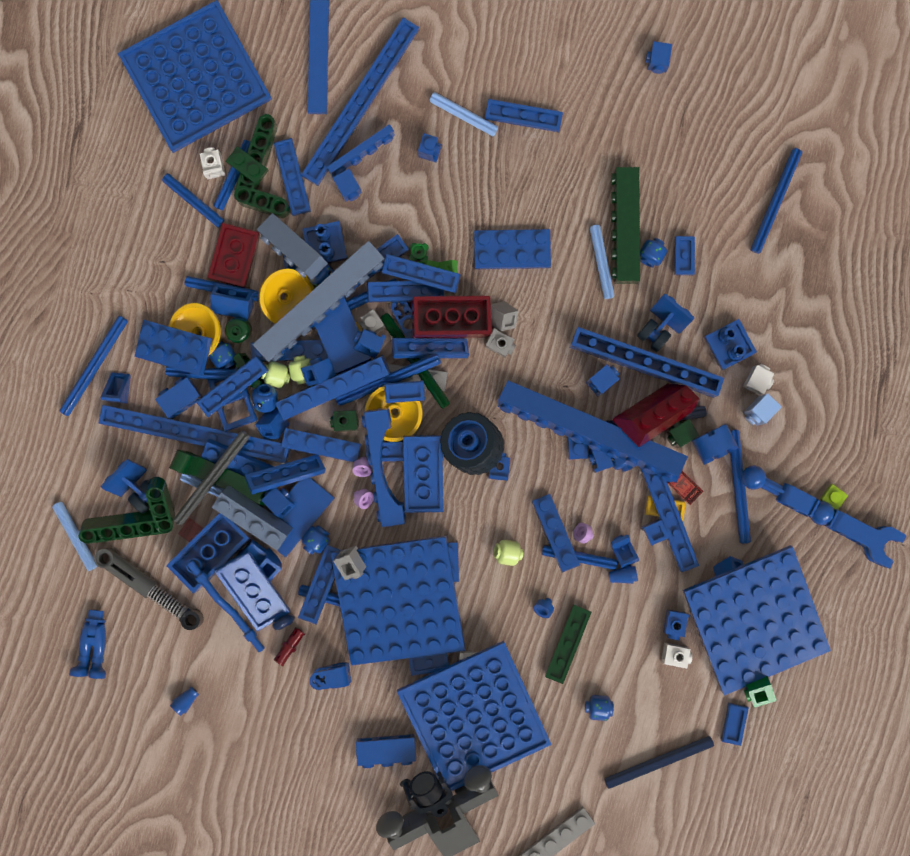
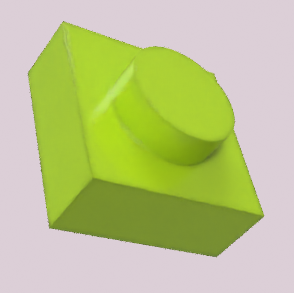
M830 484L819 500L828 502L834 509H839L848 495L835 485Z

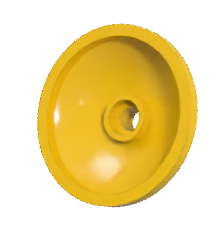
M294 269L277 270L271 273L261 285L259 291L260 308L266 318L276 324L311 293L314 287L307 276L303 278ZM285 293L286 297L282 300L281 294Z
M199 303L186 304L179 308L170 320L169 327L200 335L202 330L201 336L212 338L209 355L216 349L220 340L221 328L217 315L209 307Z
M385 385L375 390L367 400L365 411L389 407L392 427L387 429L384 440L398 442L403 440V436H412L422 421L423 410L421 402L386 403ZM393 408L398 409L397 415L392 413Z

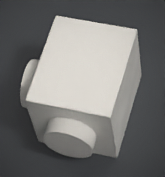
M763 364L753 366L743 387L759 396L763 395L773 385L774 379L772 378L774 373L770 372V368Z
M664 642L661 662L666 665L687 669L688 664L692 662L691 649Z

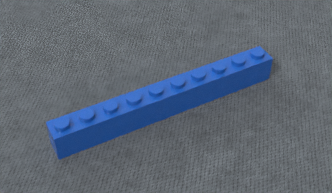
M509 380L498 399V407L505 413H514L522 420H530L541 428L553 430L557 435H565L576 443L589 445L592 450L603 451L611 458H619L630 466L643 468L648 474H657L667 482L677 483L688 456L651 440L638 447L620 427Z

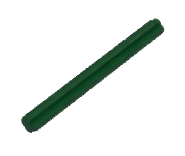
M385 313L380 317L392 338H405L389 313ZM407 358L410 364L421 360L420 358ZM428 369L418 373L442 409L447 407L450 401Z

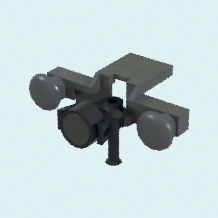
M484 765L472 767L465 775V785L455 789V795H453L441 771L437 773L439 780L430 771L421 772L414 776L412 780H402L400 786L403 787L409 808L413 811L403 815V817L396 811L384 813L376 824L378 835L387 838L389 845L393 850H396L428 833L443 856H454L480 842L479 837L464 814L499 796L491 780L492 774L490 769ZM449 808L454 824L441 831L436 817L446 815Z

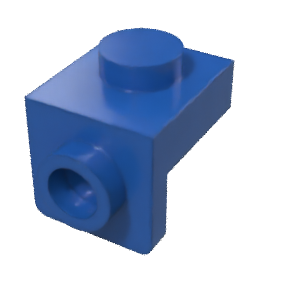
M620 535L611 541L612 550L621 569L639 561L630 542L629 535Z

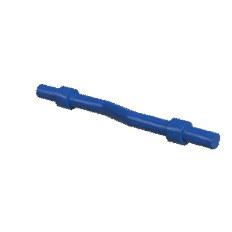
M193 560L187 563L189 569L196 576L195 580L198 584H202L212 599L232 617L244 633L245 639L248 642L250 641L258 652L263 651L265 647L256 637V632L253 628L250 629L239 613L220 596L208 580L207 574L204 571L202 572Z

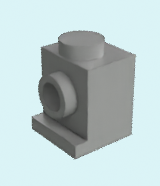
M373 309L362 316V321L359 322L364 330H371L376 334L385 329L383 322Z
M494 328L485 348L506 358L507 354H512L516 346L513 344L515 339ZM500 340L505 341V346H499L498 342Z
M356 545L340 551L333 560L344 580L359 578L363 575V571L366 568L365 563L357 552L358 547Z

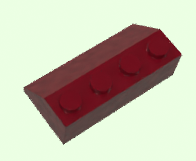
M667 383L614 417L613 421L640 447L692 413L700 398L687 385Z

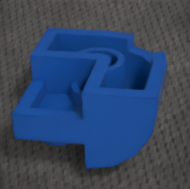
M254 540L237 554L239 556L249 550L270 581L282 569V563L278 556L270 548L266 550Z

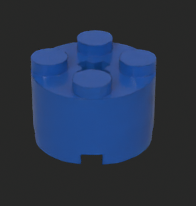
M727 424L692 440L703 465L739 448Z

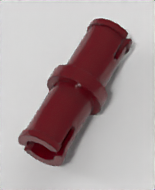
M295 627L287 641L282 643L283 647L273 660L279 665L284 666L292 652L295 653L297 650L296 646L305 633Z

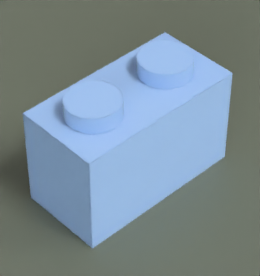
M767 393L758 396L743 413L746 415L745 419L751 425L755 424L758 426L766 424L782 406Z

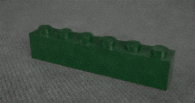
M616 167L614 173H611V185H614V192H611V204H614V211H611V222H614V230L611 231V241H614L611 259L615 260V267H612L611 277L615 279V284H638L640 282L639 167Z

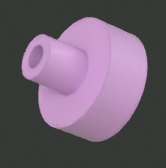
M360 457L359 460L353 463V473L359 477H367L372 473V465H369L366 457Z
M361 489L354 493V503L359 508L366 509L372 504L374 495L369 490Z
M579 523L573 532L574 539L580 543H587L594 536L592 527L585 523Z

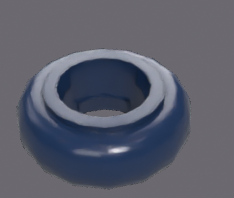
M287 614L272 625L273 629L277 631L293 623L295 616Z

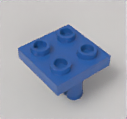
M340 221L318 224L302 229L305 242L319 253L327 263L348 259Z
M740 319L704 337L721 370L757 353Z

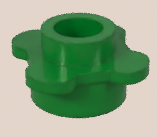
M412 243L410 245L411 255L409 258L411 261L428 260L427 250L429 247L426 243Z

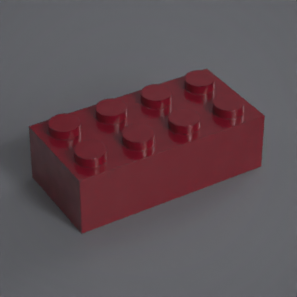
M490 296L413 297L411 300L412 338H488L492 334Z

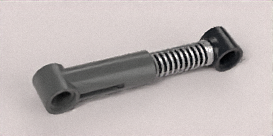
M106 548L96 552L94 562L98 567L110 572L144 598L149 597L158 605L161 604V607L169 611V613L172 612V615L175 614V617L179 619L184 629L194 630L202 625L204 617L199 610L192 609L186 605L182 606L183 603L180 604V601L174 600L175 597L171 598L172 595L169 596V593L166 594V592H163L164 590H160L161 587L158 588L156 581L119 556L114 549ZM105 553L110 556L108 563H105L103 560ZM189 615L195 616L196 623L194 625L189 623Z

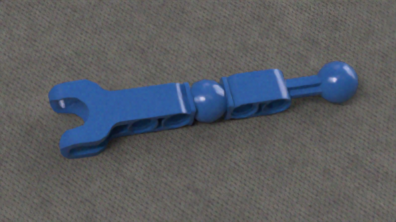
M749 466L742 473V482L748 489L757 490L762 488L776 495L777 502L806 517H810L817 525H824L830 530L861 545L869 561L891 569L893 560L885 555V544L890 540L903 543L906 539L904 533L887 526H879L874 529L850 515L834 509L828 502L820 501L790 484L784 483L781 486L766 478L765 471L759 466Z

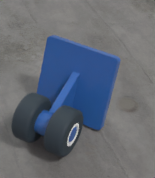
M664 294L650 309L663 322L655 329L658 323L650 319L637 334V337L642 341L649 338L653 342L650 347L655 352H658L671 337V334L666 330L660 333L663 327L667 324L680 334L694 320V316L691 315L690 311L676 303L674 298Z
M130 459L123 461L118 466V469L105 479L101 488L119 497H122L132 488L135 492L128 497L129 503L142 514L150 509L146 497L149 480H145L140 486L136 483L147 469Z

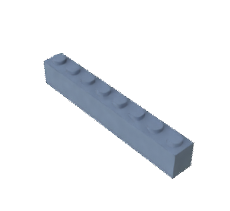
M368 241L252 345L268 362L272 360L276 362L283 356L282 351L286 348L291 349L298 342L296 339L301 334L303 337L312 330L310 326L315 322L319 324L326 317L325 313L329 309L332 311L341 304L340 299L344 296L348 298L355 292L354 287L358 283L364 284L370 278L368 274L373 270L377 272L384 266L382 263L385 260L384 257Z

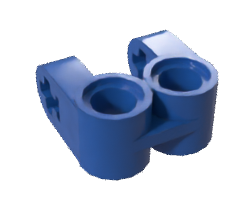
M349 662L317 668L310 677L309 683L311 687L316 690L349 686L352 682Z

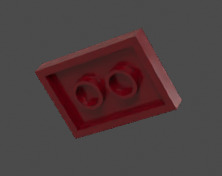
M222 223L207 278L246 288L260 233Z

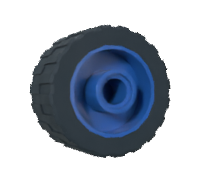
M467 412L458 414V416L453 417L447 422L441 433V451L445 459L458 470L469 475H482L497 466L504 453V439L501 431L487 417L482 416L480 413Z

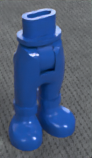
M88 611V618H85V621L88 622L84 623L80 634L79 663L69 670V676H88L93 679H105L106 671L102 668L101 664L104 661L103 656L106 643L104 611ZM93 646L92 667L89 670L90 652Z

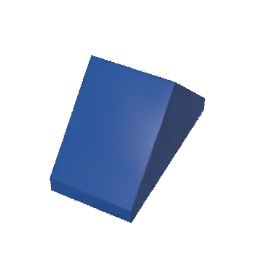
M111 372L102 392L101 400L128 404L131 375Z

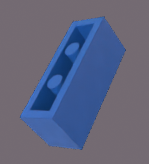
M415 734L357 738V766L372 768L377 764H382V767L393 766V763H401V765L413 764L417 758Z

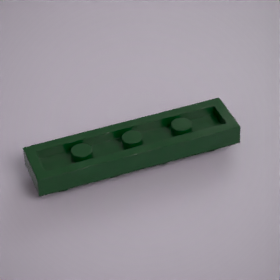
M573 604L545 673L546 678L561 684L564 683L592 613L591 611Z

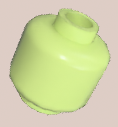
M305 355L293 357L294 361L288 365L291 380L297 382V384L306 383L301 368L309 365V360H311L309 358L305 359Z
M274 361L265 364L269 371L261 376V379H264V384L280 389L284 383H289L290 373H288L286 365Z
M503 539L496 543L493 556L499 564L515 566L523 558V549H521L517 541Z

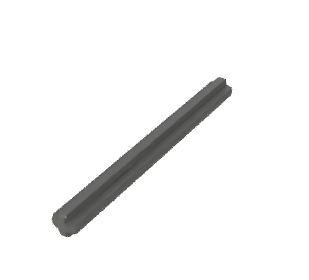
M241 431L174 517V521L178 525L184 524L250 438L245 431Z

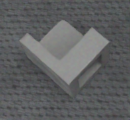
M506 302L491 304V325L500 331L516 328L517 309Z

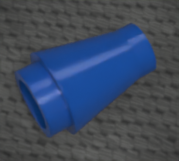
M629 565L609 572L611 583L634 584V582L638 581L636 566Z
M190 687L174 698L170 707L180 716L183 713L186 714L199 693L193 687Z

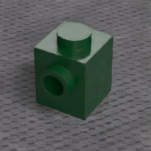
M358 411L333 412V416H330L331 428H334L335 432L359 431Z
M690 419L682 423L678 421L667 432L669 435L667 440L672 447L675 446L676 448L684 446L699 436Z

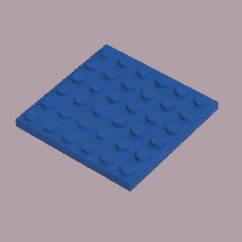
M218 0L118 53L172 153L272 100Z
M447 536L358 548L357 552L365 563L366 568L363 571V575L357 579L350 578L344 580L333 562L340 551L331 552L351 666L465 651Z
M791 545L683 590L724 696L746 687L749 683L763 679L766 676L770 677L831 651L794 548Z
M504 640L397 689L401 702L436 775L441 771L452 791L465 785V775L474 766L484 765L492 773L552 745Z

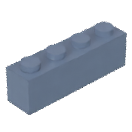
M273 213L257 228V231L262 235L260 239L266 245L271 243L273 245L271 249L279 256L283 254L285 256L284 260L291 267L295 265L297 267L295 270L303 278L308 276L313 280L328 264L319 253Z
M229 485L220 493L212 506L213 509L275 550L281 547L293 527Z

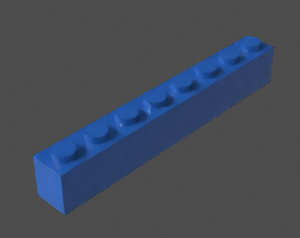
M577 327L569 347L672 384L687 385L692 391L712 398L719 396L724 378L580 327Z

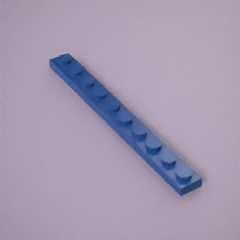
M404 17L402 18L301 174L302 177L319 186L328 172L327 166L335 161L418 33V26Z
M102 405L98 424L206 446L207 441L211 439L229 447L238 435L237 433L225 432L223 430ZM250 436L239 452L252 457L287 463L290 449L282 448V443Z

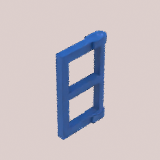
M208 379L210 389H214L216 387L215 383L222 380ZM247 388L225 405L244 398L250 416L228 424L223 407L218 409L225 432L258 420Z

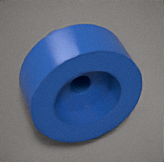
M550 598L545 600L539 599L533 607L535 613L542 618H550L554 612Z

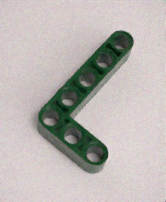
M264 114L259 117L247 152L253 158L259 157V163L263 166H266L277 132V124L271 115ZM266 122L272 123L270 128L266 129L263 126ZM260 140H266L264 146H257ZM240 173L234 197L241 206L268 215L273 213L278 218H285L289 215L290 207L285 199L259 191V184L246 182V177ZM243 193L249 194L246 200H240V196ZM260 199H267L265 205H258ZM279 204L285 205L284 210L280 212L276 211V207Z
M177 449L169 468L203 480L215 463L191 452ZM225 469L214 483V485L223 489L229 485L253 502L265 505L262 499L265 497L266 491L251 494L243 475Z
M153 477L149 480L146 497L150 510L144 514L132 512L85 519L78 534L80 541L91 544L171 532L174 525L175 512L166 481L161 477Z

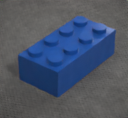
M219 513L166 566L192 593H196L203 586L195 580L196 576L189 569L187 563L193 560L200 570L207 574L208 580H210L216 574L215 569L230 561L253 537L245 529Z

